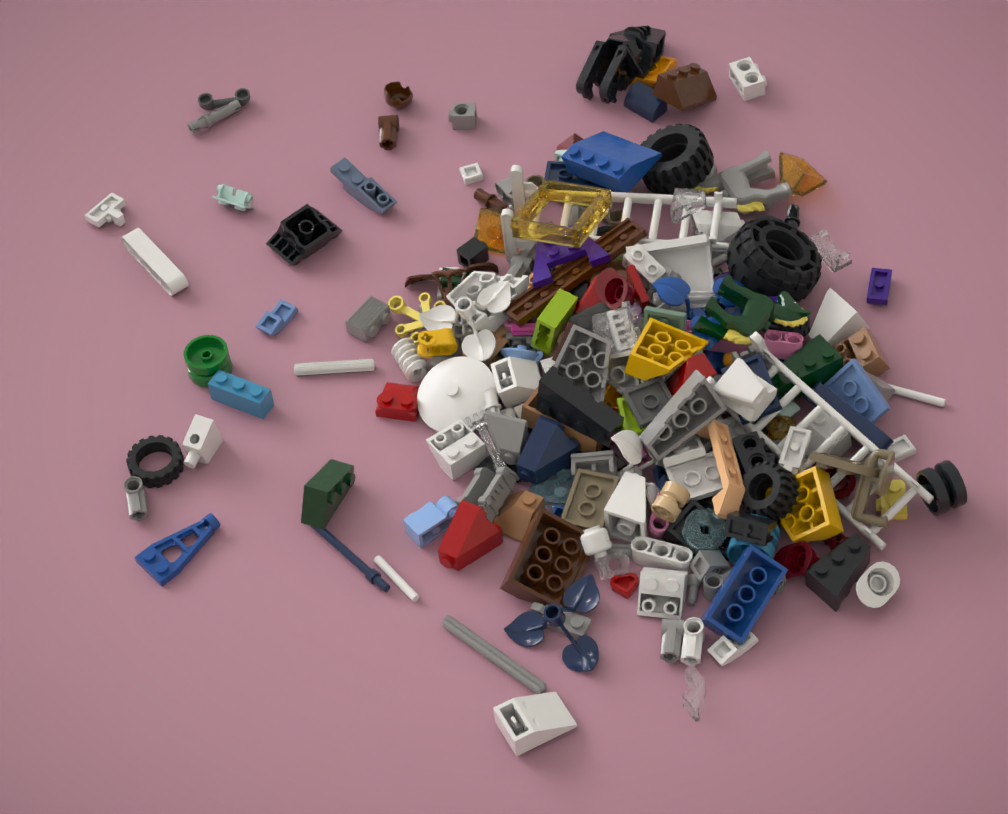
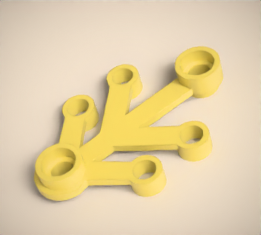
M427 292L420 294L418 299L422 306V312H426L431 309L432 298ZM401 296L390 298L388 305L393 313H403L416 320L412 323L397 325L395 332L398 337L404 338L411 331L425 328L420 320V313L406 306ZM440 300L434 304V307L446 304ZM414 332L410 338L414 341L418 337L419 332ZM417 340V341H414V344H415L416 346L419 345L418 340Z

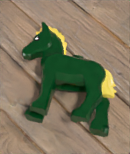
M727 274L717 294L743 309L741 316L727 313L719 305L718 300L712 296L704 309L720 325L709 321L707 317L701 315L693 330L707 334L718 341L728 340L739 345H750L749 337L755 331L759 334L761 332L766 333L771 323L781 324L785 327L803 325L808 321V315H811L812 311L801 308L786 291L779 293L777 303L766 295L753 292L736 284L733 277Z

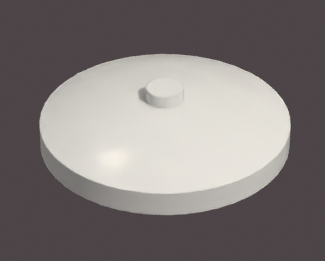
M453 357L440 362L427 373L420 384L417 402L421 418L437 433L459 419L472 431L478 429L487 421L483 389L496 387L493 373L484 363L471 357Z

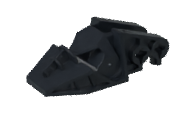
M649 25L628 27L622 31L610 33L609 38L605 42L597 40L577 80V92L582 94L583 98L591 100L594 96L592 91L594 83L595 86H600L599 95L603 103H616L617 90L625 91L635 77L644 79L661 58L664 52L665 30L651 28Z

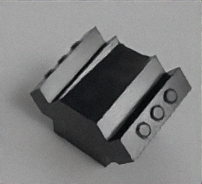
M307 203L280 222L277 232L268 240L266 245L293 266L320 250L331 239L337 238L343 230Z

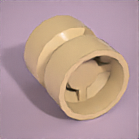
M666 481L660 491V496H657L652 504L651 510L660 519L673 523L682 511L680 508L685 506L691 495L679 483Z

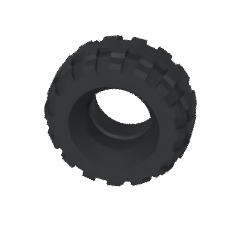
M760 217L759 219L754 218L744 223L735 234L727 249L726 262L729 265L730 275L734 277V280L740 282L744 287L753 292L768 297L778 296L781 291H786L797 303L805 299L815 287L821 276L820 270L822 268V258L820 253L817 252L818 248L814 242H811L809 237L804 232L798 230L796 226L783 222V220L778 218Z

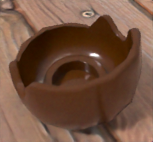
M396 81L390 82L384 87V98L389 106L400 109L407 107L412 102L413 93L409 86L403 88L401 83Z

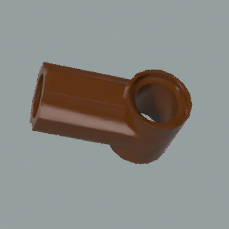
M398 115L379 116L380 147L385 150H392L396 147L397 132H399Z

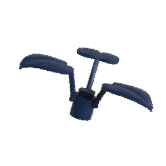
M592 574L586 575L574 582L566 590L563 596V603L567 608L562 605L549 604L543 611L544 617L536 611L524 612L506 626L504 631L515 643L525 647H533L543 641V630L547 628L548 623L552 627H560L572 643L563 650L562 659L564 664L573 671L589 672L593 670L599 659V649L596 642L587 635H582L575 641L564 626L566 616L563 612L574 613L577 609L580 613H588L597 607L600 593L594 576Z

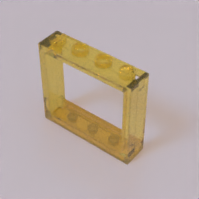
M545 179L514 217H512L510 228L512 229L513 237L579 248L613 207L611 189ZM550 200L589 206L572 227L533 221Z

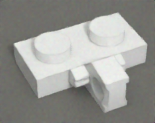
M110 193L85 214L84 217L86 221L97 227L102 226L106 221L108 223L113 221L114 224L122 226L126 220L120 209L126 205L125 200L114 193Z

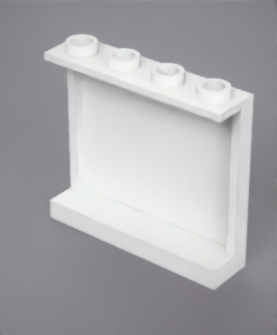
M707 234L640 244L665 270L670 269L678 273L682 277L681 279L690 286V292L713 291L712 287L715 280L710 239ZM634 246L626 247V253ZM707 303L690 304V309L701 308L704 311ZM686 304L670 306L673 311L686 312Z

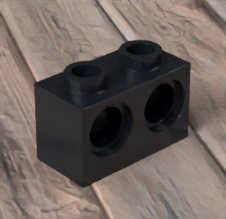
M757 431L732 439L736 458L743 476L745 473L748 474V469L751 466H755L756 463H763V461L773 462L771 455H766L765 450H767L765 440L763 437L759 438ZM748 447H754V449H752V450H748V449H746V448H748Z

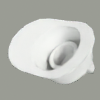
M876 562L857 581L856 592L858 598L867 607L879 608L883 606L899 588V573L890 563Z

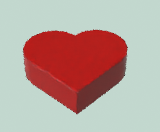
M626 573L624 576L615 575L610 580L611 590L626 599H629L639 586V578L635 573Z

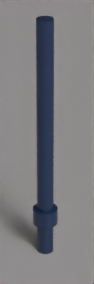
M311 526L366 575L365 578L371 584H376L384 592L390 589V585L381 578V574L377 570L371 569L326 528L320 529Z

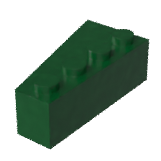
M821 334L817 335L783 362L788 369L810 388L817 381L824 385L844 367L843 357ZM780 372L771 378L773 386L777 388L776 393L779 400L795 386ZM801 391L793 400L805 394Z

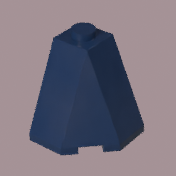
M542 415L539 416L516 464L517 474L524 482L538 485L571 465V454L580 453V445L574 437L570 439L563 432L565 428L559 422Z

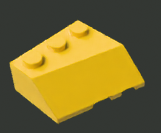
M814 466L795 475L797 478L796 482L799 483L797 491L800 493L799 497H796L798 502L796 505H793L791 513H786L787 516L785 518L779 517L780 523L791 540L795 543L799 541H820L843 532L829 473ZM773 486L768 488L765 498L770 495Z

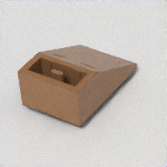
M866 327L833 346L843 357L844 366L851 359H857L866 372L876 377L890 369L876 338Z

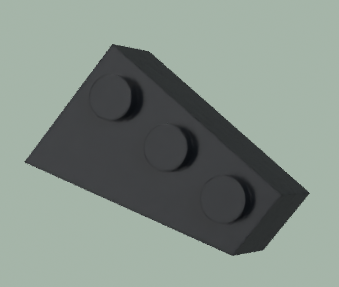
M852 535L806 570V586L837 612L843 599L850 593L853 584L858 581L869 565L870 546L858 535Z

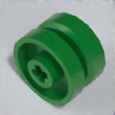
M203 335L191 340L185 347L183 353L189 377L194 384L208 387L209 381L218 370L231 374L233 367L227 343L222 338L216 335Z

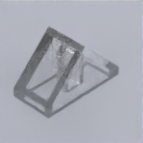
M675 188L670 207L671 223L674 225L705 208L706 193L703 190Z

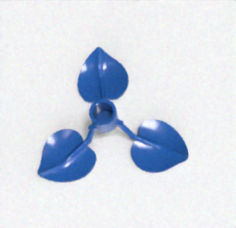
M663 277L652 284L660 299L667 305L680 306L684 301L686 302L685 313L688 315L687 320H691L690 328L695 336L709 341L708 345L704 348L710 351L719 341L707 334L693 330L700 316L707 317L708 311H703L701 308L690 309V299L687 297L691 291L690 286L678 277ZM724 278L717 279L712 287L714 294L717 295L715 298L717 300L720 299L725 307H736L735 304L717 294ZM734 280V281L736 282V284H738V285L744 287L743 284H741L740 282ZM714 317L708 318L709 321L720 325Z

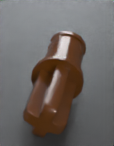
M481 188L474 192V199L485 204L486 208H492L500 214L508 206L505 202L498 199L495 194H489Z

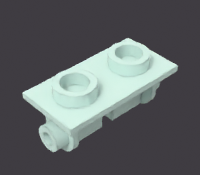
M226 184L218 185V196H212V198L218 199L219 204L227 206L232 204L235 205L234 208L237 210L246 211V209H254V206L249 205L254 198L250 192L237 189L236 195H234L236 188Z

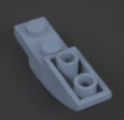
M346 158L330 167V172L343 183V189L369 209L383 214L397 204V201L373 178L370 177L368 179Z

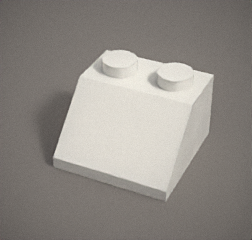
M825 412L806 428L812 430V436L806 451L808 457L840 426ZM846 432L825 453L840 457L852 447L851 435Z

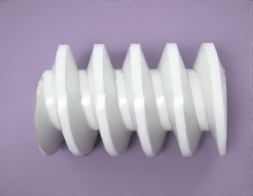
M411 338L399 340L392 347L391 353L409 382L413 383L423 380L427 375V362L418 355L417 346Z

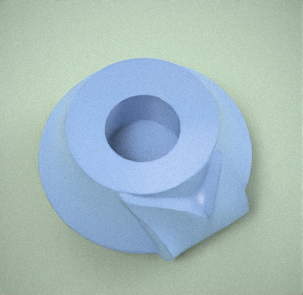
M517 345V348H502L500 350L504 358L510 356L536 361L538 365L540 360L543 359L542 351L526 350L527 346Z

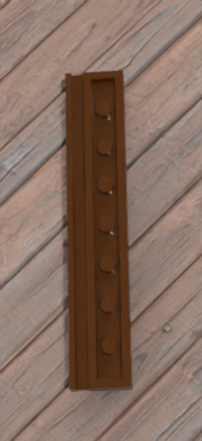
M626 218L595 242L610 255L612 261L624 253L626 247L633 246L646 237L647 233L643 227L634 221L631 222L630 218ZM585 255L564 263L550 273L553 283L534 289L533 286L512 300L510 306L503 311V314L507 315L511 321L521 327L542 312L559 289L566 292L571 291L611 261L592 267L588 256Z

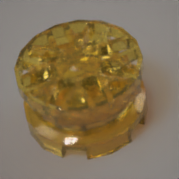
M789 416L773 418L768 425V438L771 440L784 439L788 434L790 426L796 427L797 422Z

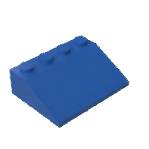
M602 131L573 143L561 158L568 173L615 192L629 193L662 157V154Z

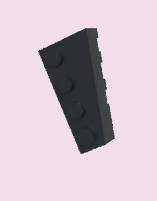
M552 366L539 380L536 410L609 447L614 442L611 437L622 431L624 417L604 402L598 403L595 401L592 393L586 389L584 391L573 385L574 380L568 376L564 378L558 374L559 369Z

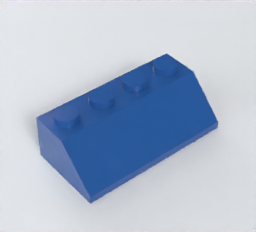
M753 545L745 548L702 616L701 620L704 626L721 637L724 635L731 641L743 644L788 569Z

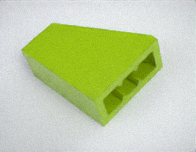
M562 289L557 291L537 318L531 347L547 355L551 353L558 341L559 334L563 332L570 320L569 317L574 313L578 297Z

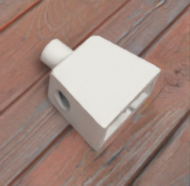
M195 414L182 444L187 453L183 463L187 467L194 469L198 462L209 463L224 439L214 420Z

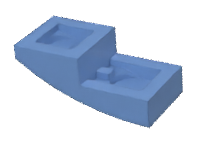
M280 299L272 312L266 311L255 327L270 336H274L297 314L298 309L296 306Z

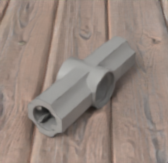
M531 243L526 248H522L518 255H513L507 274L521 278L522 275L529 276L533 273L537 243Z

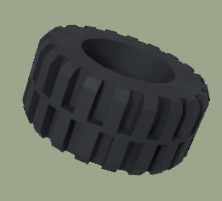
M680 123L675 126L668 125L662 130L660 128L655 134H650L647 140L641 143V146L662 154V157L642 177L647 189L652 191V193L667 195L684 194L689 189L696 188L700 182H703L713 167L714 155L704 133L699 128L690 124L683 125Z

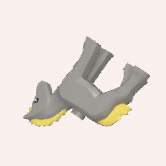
M767 149L760 153L757 158L744 162L741 165L731 166L717 174V166L713 163L709 175H706V179L700 182L696 188H691V190L698 193L722 192L723 197L737 198V207L733 209L743 215H748L754 211H765V209H769L775 203L788 199V196L792 195V190L787 182L768 190L750 187L756 183L776 177L774 169L767 165L772 162Z

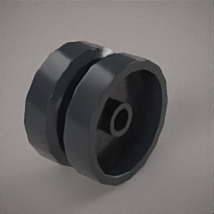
M949 460L937 463L934 469L928 467L918 471L916 481L934 496V500L929 504L922 498L924 504L933 515L939 516L948 512L950 507L956 509L967 503V491L958 469Z

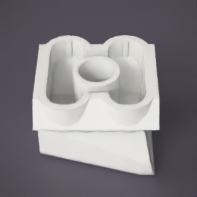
M737 358L713 387L728 409L735 411L743 419L750 422L756 421L773 401L777 392V388L754 374L741 358Z

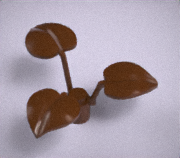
M486 262L469 265L463 269L439 270L431 274L412 275L406 278L405 288L415 282L435 280L445 304L455 309L446 297L455 288L452 287L451 276L462 275V282L466 278L467 272L493 271L499 273V269L496 264ZM440 277H447L448 288H445V292L440 283Z

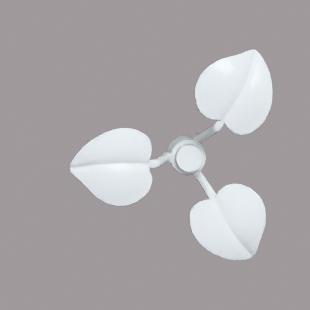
M509 280L501 281L483 289L478 295V304L475 301H471L468 297H462L456 302L455 310L449 305H439L420 313V320L427 331L443 328L453 330V324L457 323L460 314L463 319L469 320L474 334L464 338L462 342L463 353L466 357L475 358L481 362L486 361L494 353L496 339L493 333L487 329L477 332L472 320L476 313L475 307L482 311L487 309L492 314L505 311L510 306L512 299Z
M623 430L611 437L619 447L624 458L630 463L617 472L620 480L625 471L642 476L641 470L654 463L664 467L662 460L657 461L650 453L651 461L639 467L634 466L639 464L643 457L641 453L643 449L642 441L634 431ZM646 482V486H648L646 488V495L650 506H652L657 492L660 493L661 490L658 486L656 487L655 483Z

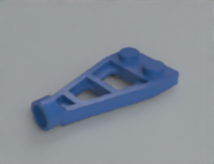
M209 513L201 521L151 544L135 556V560L157 583L164 586L184 569L214 534V531L220 527V523L212 513ZM195 534L198 540L191 547H187L181 541L185 537ZM172 546H177L182 550V554L176 561L169 562L162 555V552Z

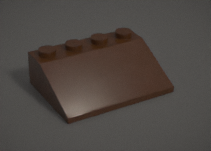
M541 507L533 515L500 589L527 602H536L544 606L546 604H557L567 608L563 603L564 593L574 582L582 577L590 559V556L585 554L580 540L581 535L584 534L583 529Z

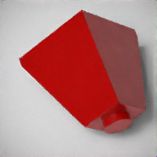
M461 500L438 549L439 560L444 567L460 571L503 543L502 528L496 522L492 524L485 517L487 513L481 507Z

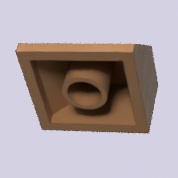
M527 490L508 495L503 506L498 510L499 515L493 518L492 524L496 522L502 528L504 536L521 543L533 515L541 507L545 509L544 497Z

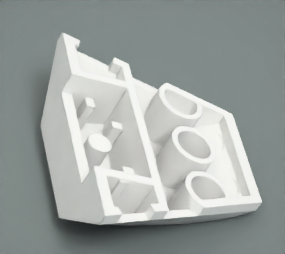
M473 271L446 297L455 308L456 302L462 297H468L471 301H475L478 304L477 298L483 289L492 284L509 280L512 301L526 291L529 276L522 275L521 278L513 277L512 274L496 276L492 272ZM475 307L476 313L472 318L477 330L487 329L495 332L508 319V316L504 315L503 312L492 314L487 309L482 311Z

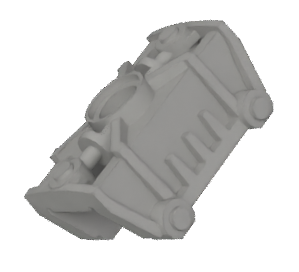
M507 466L498 467L496 474L485 467L476 468L473 472L474 478L462 497H458L455 503L459 506L461 500L481 507L487 513L485 517L492 523L493 518L499 515L498 510L503 506L506 497L514 490V484L520 479L517 473Z

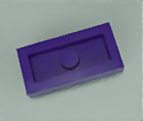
M871 269L866 303L887 305L892 278L891 269Z

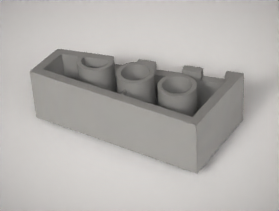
M696 369L641 433L639 438L648 452L659 461L727 410V408L705 376Z

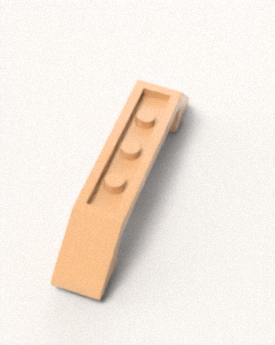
M714 419L695 434L711 440L717 469L723 489L712 498L716 516L726 520L727 514L736 510L739 511L745 487L728 425Z

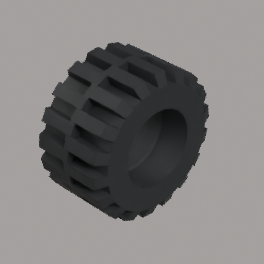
M763 461V463H756L755 468L751 466L748 469V474L745 473L743 476V485L745 487V493L741 502L744 505L743 508L752 514L762 515L779 521V517L785 518L787 516L786 513H791L793 505H796L798 502L796 497H799L800 492L797 491L799 483L796 482V476L773 462ZM773 484L770 495L765 499L768 488Z

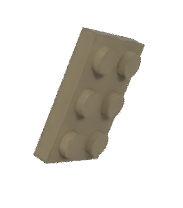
M578 468L561 518L583 530L597 525L604 528V508L620 482V477Z

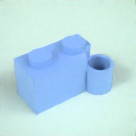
M448 495L440 498L436 504L431 501L426 503L422 508L403 519L405 532L420 548L424 547L447 531L458 505Z

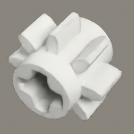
M463 318L453 326L454 336L461 343L466 336L474 334L472 327Z

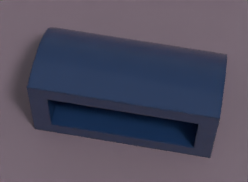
M639 80L631 86L624 100V107L651 123L668 110L666 102L653 96L654 89Z

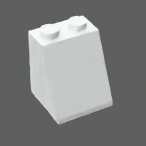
M625 471L604 508L605 528L608 531L609 537L629 544L638 536L648 537L645 477L637 473Z

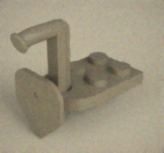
M885 449L875 450L867 457L864 463L825 452H812L810 460L815 461V466L824 469H834L836 467V472L845 475L861 474L851 509V516L856 521L887 529L888 517L886 515L878 517L867 514L865 511L873 482L878 483L877 495L885 496L888 493L894 473L895 452ZM879 458L887 460L882 470L877 468Z

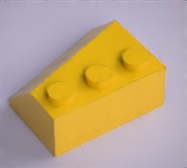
M650 317L629 355L624 373L641 380H648L668 374L708 345L709 341Z

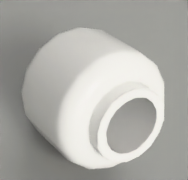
M597 525L583 530L584 534L581 535L580 540L587 556L594 555L595 559L608 555L606 550L612 547V543L607 529Z

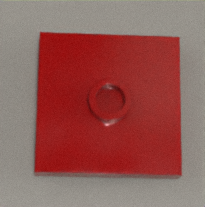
M632 264L626 267L627 281L634 287L633 298H635L637 305L642 309V314L645 307L650 306V302L635 265Z

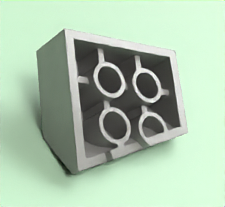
M573 324L554 364L559 369L558 374L564 378L570 377L575 381L573 385L582 391L586 389L592 393L594 400L598 403L604 402L612 341Z

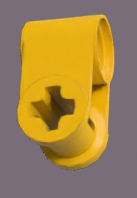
M450 328L422 331L418 335L419 345L417 346V353L423 358L452 355L458 349L454 332Z

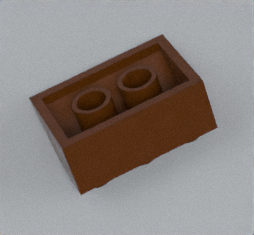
M695 63L658 74L653 96L680 111H685L717 99L708 72Z

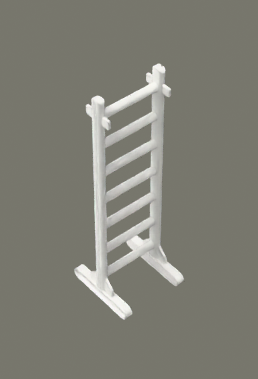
M513 165L511 167L510 180L515 217L519 220H525L528 213L527 204H534L529 231L523 226H515L514 212L511 209L506 208L502 210L501 226L506 261L509 263L513 255L519 254L518 248H526L531 243H537V238L548 234L537 233L543 199L565 200L559 230L568 227L573 200L594 201L588 234L594 241L601 237L596 235L602 202L624 203L621 222L626 218H630L632 203L654 204L649 238L641 239L638 242L639 244L665 241L657 239L662 205L684 206L679 238H684L688 235L692 206L714 207L709 237L712 258H717V253H727L730 243L717 242L721 211L723 212V208H736L737 198L723 197L722 192H714V197L545 189L539 188L532 182H524L523 168L521 166Z
M755 331L749 337L755 353H761L770 378L780 372L795 385L779 400L782 408L786 407L801 391L817 405L796 427L806 429L823 412L840 425L814 452H826L846 432L863 445L850 460L860 462L868 453L879 449L772 355L759 333ZM711 376L707 378L713 388L717 382ZM727 408V410L721 413L722 415H724L726 412H728L742 425L739 416L735 411ZM780 411L761 418L755 425L752 422L743 425L750 433L757 431L759 438H764L767 448L780 459L787 436L776 445L761 431ZM811 455L803 462L799 473L809 469L815 463V461L810 460ZM879 458V460L885 465L887 460ZM894 463V474L905 482L910 489L881 516L884 517L886 515L888 522L916 494L922 497L928 504L934 500L933 495L896 463ZM837 472L831 478L832 487L834 488L846 475ZM873 482L870 495L877 489L878 483ZM836 499L839 513L882 551L887 545L876 534L883 527L872 525L868 528L864 523L854 520L851 516L854 500L845 507Z

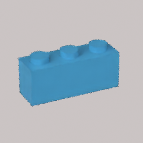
M218 370L208 383L212 400L264 419L274 406L271 389L222 370Z

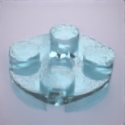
M695 509L686 517L681 534L686 543L694 550H716L726 539V536H724L726 522L725 519L716 516L713 509ZM699 527H709V534H702Z

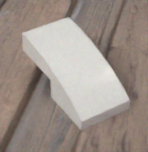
M751 631L743 644L731 641L723 635L707 651L721 666H724L743 655L759 640Z

